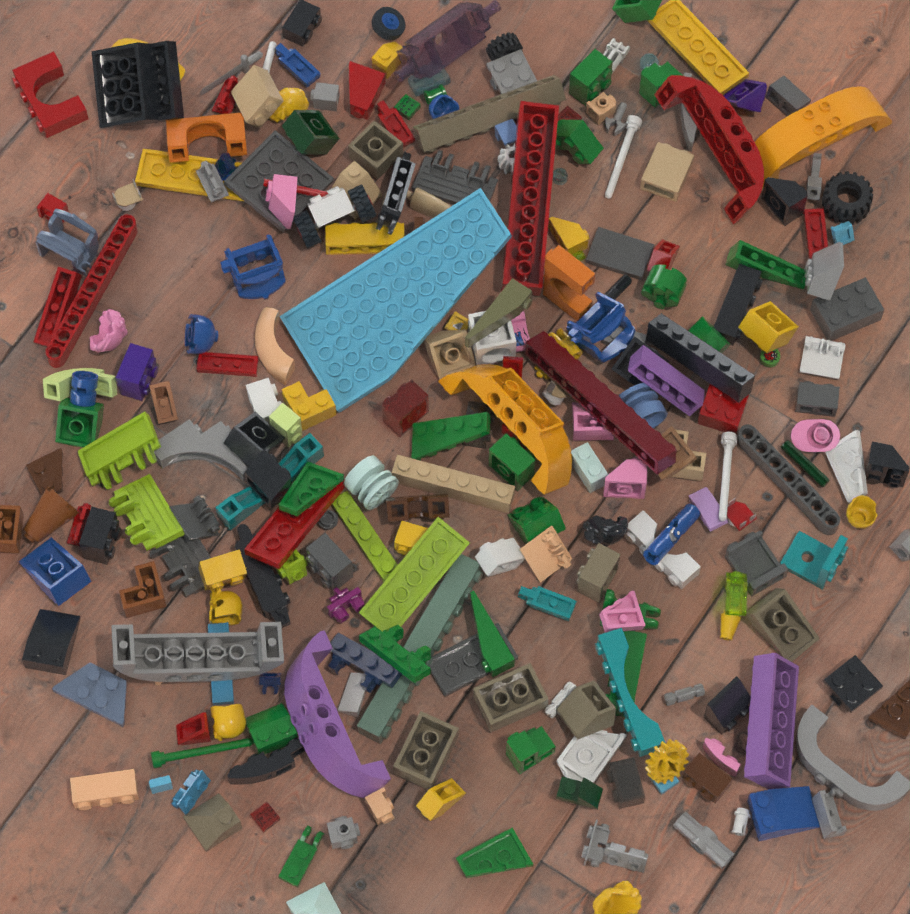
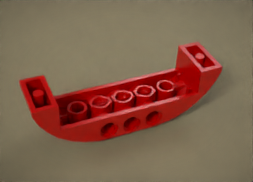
M671 75L654 95L664 111L683 103L737 192L723 208L734 225L752 208L762 191L764 167L760 152L751 133L744 126L741 117L738 116L730 102L720 92L698 79Z

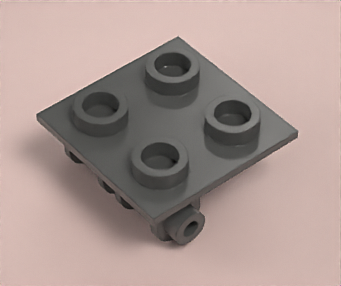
M196 496L193 499L194 503L169 507L189 540L219 535L220 523L216 520L213 512H210L211 509L207 507L208 505L204 498Z

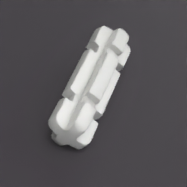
M570 681L567 682L564 690L561 689L551 701L552 703L546 707L545 714L548 717H555L557 714L556 709L576 688V685Z

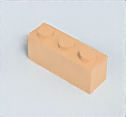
M134 769L70 778L72 802L75 809L88 810L91 809V806L109 807L113 803L130 804L134 800H139L137 777Z

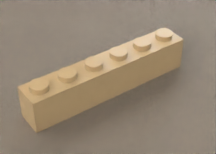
M397 455L391 472L392 476H395L401 485L434 494H448L449 498L505 513H510L515 496V486L401 455Z

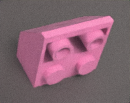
M572 402L573 441L614 440V435L577 402Z

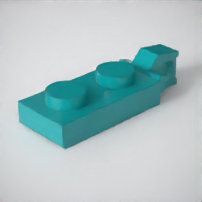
M521 586L518 593V598L527 601L526 604L530 607L566 621H570L577 603L574 599L540 586L532 587V590Z

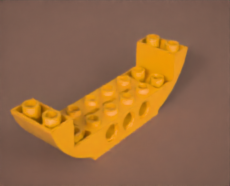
M480 364L446 375L438 381L450 395L468 389L474 390L481 400L492 409L495 415L507 425L508 429L521 440V443L534 454L535 458L542 465L531 479V482L540 492L545 495L569 484L572 456L568 437L563 428L564 422L512 368L506 369L493 364Z

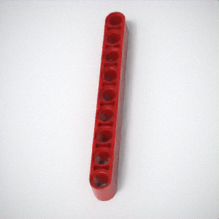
M125 214L119 218L46 348V356L50 366L60 368L66 363L138 233L134 216ZM91 289H96L94 292H88ZM82 305H87L85 308H79ZM73 321H78L77 324H70ZM65 337L69 338L66 341H61ZM54 354H60L58 357H52Z

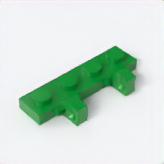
M399 625L391 627L389 631L383 630V632L374 626L359 635V642L413 683L431 674V668L426 665L427 661L431 659V649L425 645L418 648L416 652L406 650L397 643L404 636V630Z

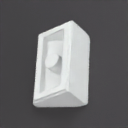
M350 673L338 712L358 717L367 692L360 685L366 679L364 673Z

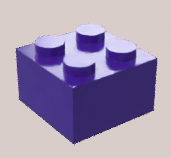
M130 343L116 375L120 395L143 401L145 395L149 394L150 382L158 373L156 358L152 349Z

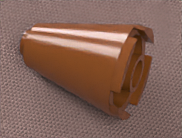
M48 486L23 529L26 532L24 536L32 543L35 540L39 543L76 517L79 511Z

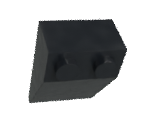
M40 609L23 653L22 661L25 668L66 675L81 616Z

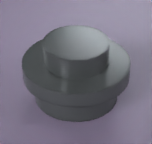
M327 510L318 521V524L325 530H331L338 524V516L334 511Z

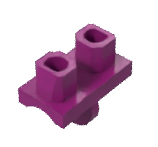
M335 587L333 589L334 596L329 598L332 604L327 606L329 617L331 619L334 617L342 624L349 618V614L346 611L347 608L351 606L358 613L365 606L361 590L357 587L350 592L347 588L340 591Z

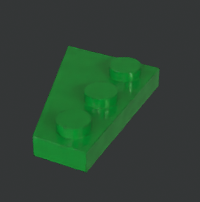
M307 461L279 503V510L298 517L344 480V474Z
M513 827L456 857V861L466 878L533 867L534 865Z

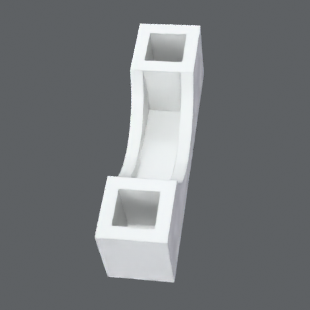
M644 510L628 523L625 537L630 543H635L639 547L642 555L655 540L654 535L657 530V523ZM667 553L657 565H654L658 571H663L668 576V580L672 585L678 586L681 590L699 575L701 568L687 553L679 555Z

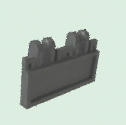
M438 150L434 161L433 158L425 156L412 186V192L418 187L452 205L481 188L491 202L498 179L490 177L488 184H486L491 170V166L488 165L484 168L481 178L476 177L480 167V163L476 161L471 171L454 165L452 171L449 172L455 155L450 153L445 165L442 166L439 163L443 157V151Z
M185 534L150 551L149 555L151 558H156L169 551L162 556L170 569L163 575L164 580L168 581L180 574L184 575L170 584L169 588L171 591H176L189 584L182 589L186 597L205 589L198 566L200 561L210 559L211 556L200 539L189 540Z

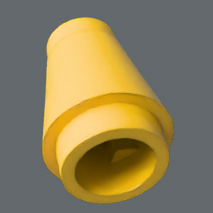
M724 609L723 613H721V639L732 641L741 620L739 611Z

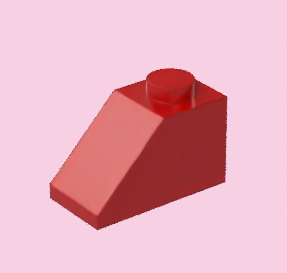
M662 239L653 250L647 271H650L654 265L659 264L666 265L665 269L670 270L680 246Z

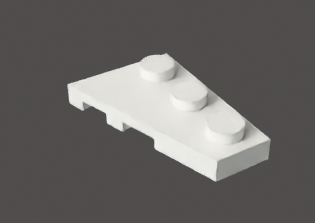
M855 430L839 440L834 449L825 452L848 503L857 496L868 494L861 435L859 430Z

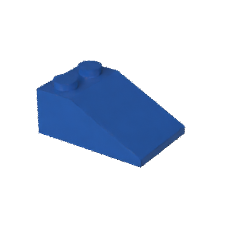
M52 537L18 561L44 593L58 606L92 582L83 564Z
M809 786L769 789L749 794L747 803L758 842L820 828Z

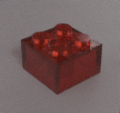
M412 379L407 384L403 383L398 388L397 393L393 396H388L383 401V422L396 435L401 437L413 426V423H417L429 412V395Z

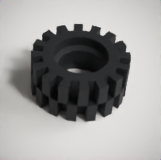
M507 32L506 35L503 33L501 37L497 36L495 40L492 39L491 43H488L486 47V52L490 60L493 61L520 49L522 50L523 47L516 34Z

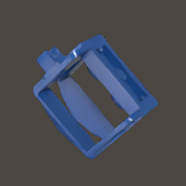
M267 234L266 240L232 252L229 248L224 251L226 260L220 262L224 274L230 272L240 298L268 299L269 295L275 293L286 283L283 262L271 235ZM270 255L272 263L241 274L239 273L238 266L243 267L249 262L263 260ZM241 284H246L250 286L242 288Z
M597 292L595 296L598 302L577 323L569 320L566 328L571 341L580 349L589 353L593 358L606 362L626 349L633 339L636 330L625 316L626 310L622 303ZM619 326L625 328L602 352L593 345L611 335Z

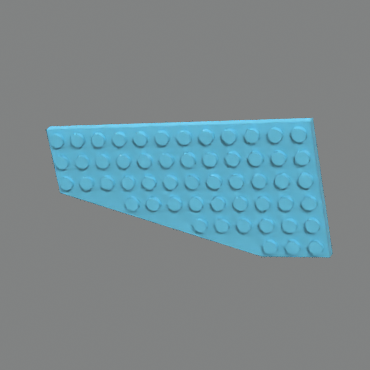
M481 188L280 316L323 389H327L338 413L393 378L511 239V233Z

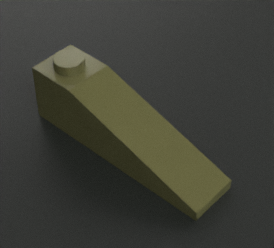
M512 278L466 335L465 346L471 347L520 315L524 309L527 310L533 302L532 290Z

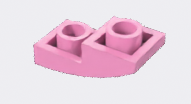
M706 738L703 744L706 754L722 770L736 777L741 765L738 763V760L732 756L723 755L725 747L722 746L720 741Z

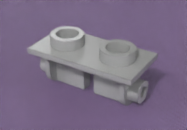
M203 161L200 164V169L196 170V173L210 202L212 203L229 196L215 165L208 163V161Z
M598 820L595 821L594 826L590 825L586 838H590L589 846L584 845L581 858L585 859L584 866L587 861L591 862L590 865L593 867H599V864H602L605 848L598 847V843L602 845L607 844L610 830L607 824L597 826Z
M614 842L606 844L602 862L644 873L649 855L644 850L630 847L629 853L625 852L626 846Z

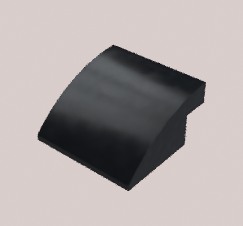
M162 41L152 44L136 42L91 51L100 128L142 125L184 118L176 41Z

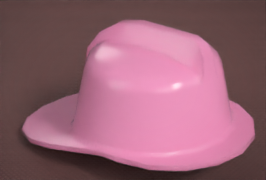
M803 420L792 429L791 439L794 446L801 451L826 452L831 451L837 446L840 440V431L836 424L830 420Z

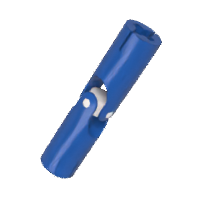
M686 504L644 551L643 556L649 564L657 565L678 542L682 534H685L700 517V511L695 505Z

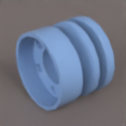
M645 383L632 386L619 395L621 400L626 405L632 407L635 413L644 418L652 428L661 424L667 417L668 413L660 400H657L658 394Z

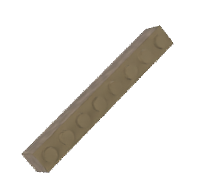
M552 75L413 126L419 148L429 153L436 151L439 146L452 145L458 139H469L477 132H488L491 127L507 120H517L520 101L560 105L562 101L566 100L561 79L556 75Z

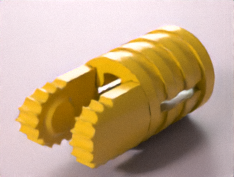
M562 328L557 329L556 334L553 332L548 334L554 337L559 345L566 348L575 359L581 357L583 351L571 341V338Z

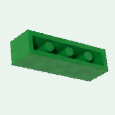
M623 631L629 645L624 663V678L627 690L635 702L647 634ZM609 676V680H608V685H607V687H610V686H609V681H611L610 676ZM610 691V694H606V696L616 708L615 716L624 717L623 712L620 713L617 708L616 701L618 698L616 693Z

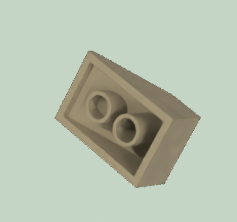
M775 588L745 612L753 626L780 656L791 662L820 639L785 589Z

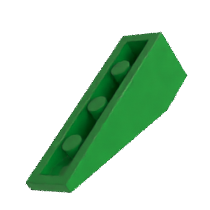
M739 240L730 248L725 265L737 270L738 265L742 264L762 271L760 278L802 290L805 288L806 270L742 240Z
M475 591L470 592V600L482 656L481 665L486 673L489 672L493 678L514 667L515 659Z

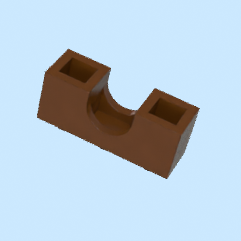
M448 494L386 498L388 522L404 521L414 517H429V519L450 517Z

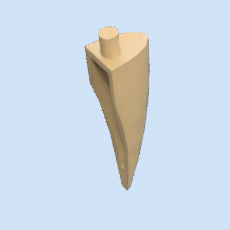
M418 187L414 193L408 190L406 198L411 200L409 208L432 218L451 207L446 202Z

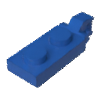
M281 43L275 47V53L279 56V62L306 88L321 77V73L295 48L288 50Z

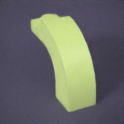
M69 369L51 374L43 379L44 398L62 401L70 396L71 389L73 388L71 386L72 373L76 371H90L98 375V384L95 389L97 394L112 398L117 395L116 376L105 374L103 369Z

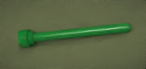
M251 738L166 754L153 751L151 752L153 768H161L162 765L169 761L249 747L253 744Z

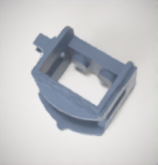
M55 209L48 222L50 232L41 230L36 237L39 255L44 257L51 250L70 260L74 272L86 276V269L88 267L91 269V262L98 254L97 231L75 214ZM62 220L89 233L90 235L84 243L63 232Z

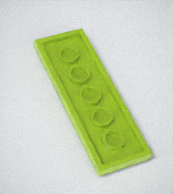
M437 517L360 610L359 614L382 632L383 630L389 631L391 627L396 625L401 627L470 542L441 518Z

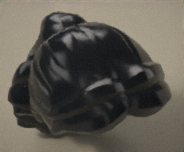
M595 515L582 525L585 530L584 538L597 545L598 543L606 547L613 545L624 537L628 528V520L626 517L619 516L617 521Z

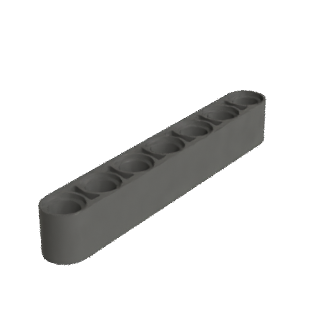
M749 424L743 425L739 430L737 443L742 450L823 534H835L840 524L838 513L754 426ZM743 435H749L751 438L746 439ZM763 449L765 453H759L756 450ZM776 463L779 467L774 468L770 464ZM785 477H789V478H791L793 481H792V482H787V481L784 480V478H785ZM798 492H804L807 496H800ZM817 506L820 508V511H815L811 507ZM825 521H832L835 525L830 526Z

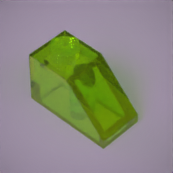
M738 571L726 572L724 586L725 615L746 616V573Z

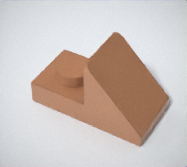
M169 380L150 384L158 424L178 420Z

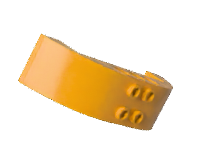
M850 87L830 94L777 122L755 141L763 161L764 181L768 177L778 179L781 169L869 125L877 132L891 125L892 120L872 92L866 87Z

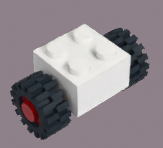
M362 184L348 190L354 205H351L343 188L339 189L338 186L327 191L328 194L323 197L319 194L310 198V203L307 205L315 220L314 224L307 210L294 216L293 219L301 238H303L307 249L321 243L316 229L353 211H357L362 223L377 216Z

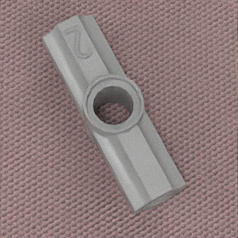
M687 812L683 813L673 825L675 829L689 840L691 846L698 853L705 854L721 869L734 857V853L718 840L717 835L710 828L699 824Z

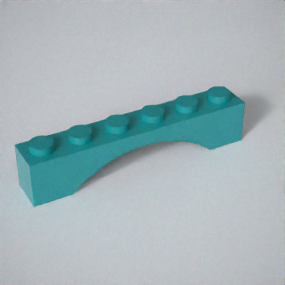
M309 433L297 442L278 464L289 471L291 482H293L307 461L315 464L324 457L323 446ZM249 486L238 493L230 495L215 508L217 517L231 531L265 503Z
M619 628L598 635L597 643H595L597 654L602 655L604 660L602 662L604 673L610 676L609 686L612 693L617 695L618 700L616 704L619 712L624 714L625 720L623 722L625 729L632 735V748L634 751H638L639 757L648 755L650 752L654 753V747H660L661 742L665 743L659 724L647 717L637 707L627 690L624 678V663L629 645L623 629Z

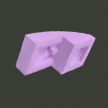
M707 487L689 495V501L699 509L700 519L710 532L728 523L727 519L725 521L719 520V504Z

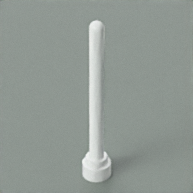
M629 115L627 118V132L605 192L607 199H610L614 193L634 133L641 127L642 119L638 116Z
M724 432L721 435L724 458L719 506L720 521L727 519L732 449L737 445L738 437L733 432Z

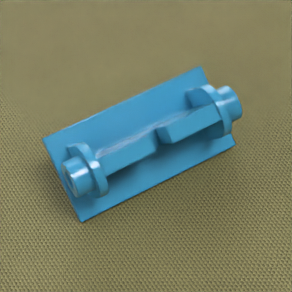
M196 769L194 772L192 771L183 783L188 789L180 788L172 798L173 802L171 805L177 809L180 808L185 815L194 807L198 798L211 782L203 770L199 771Z

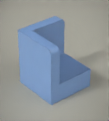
M513 119L495 125V137L497 141L502 140L504 145L515 142L517 126Z

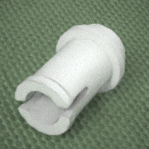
M737 808V811H734L736 816L732 834L745 836L747 821L751 817L749 814L750 810Z

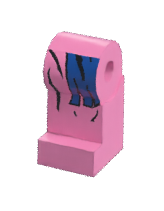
M523 311L511 320L517 342L516 352L525 351V342L530 339Z

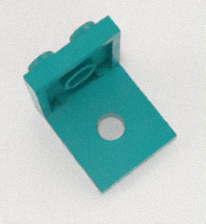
M799 531L780 564L784 563L788 568V572L823 590L827 581L831 582L838 566H841L846 557L845 554L849 548L846 546L848 538L840 535L834 547L831 548ZM804 554H809V555H811L812 558H813V561H811V562H805V561H803V560H802V555H804Z

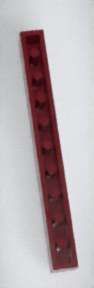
M542 331L525 342V356L654 473L658 475L676 463L677 449L675 446L664 439L659 431L654 430L644 418L635 413L632 407L626 405L605 383L597 379L594 373L587 370L566 348L559 345L554 337Z

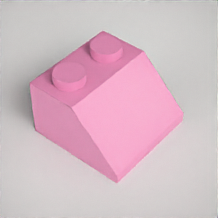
M274 174L273 180L268 182L265 201L269 202L268 209L285 228L291 229L295 214L297 177Z
M639 458L625 460L605 477L603 497L644 499L647 484V465Z

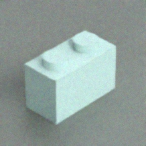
M587 442L571 450L572 466L589 493L605 485V477L609 474L589 443Z

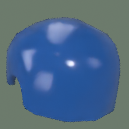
M446 94L437 95L429 105V114L432 119L459 110V104Z

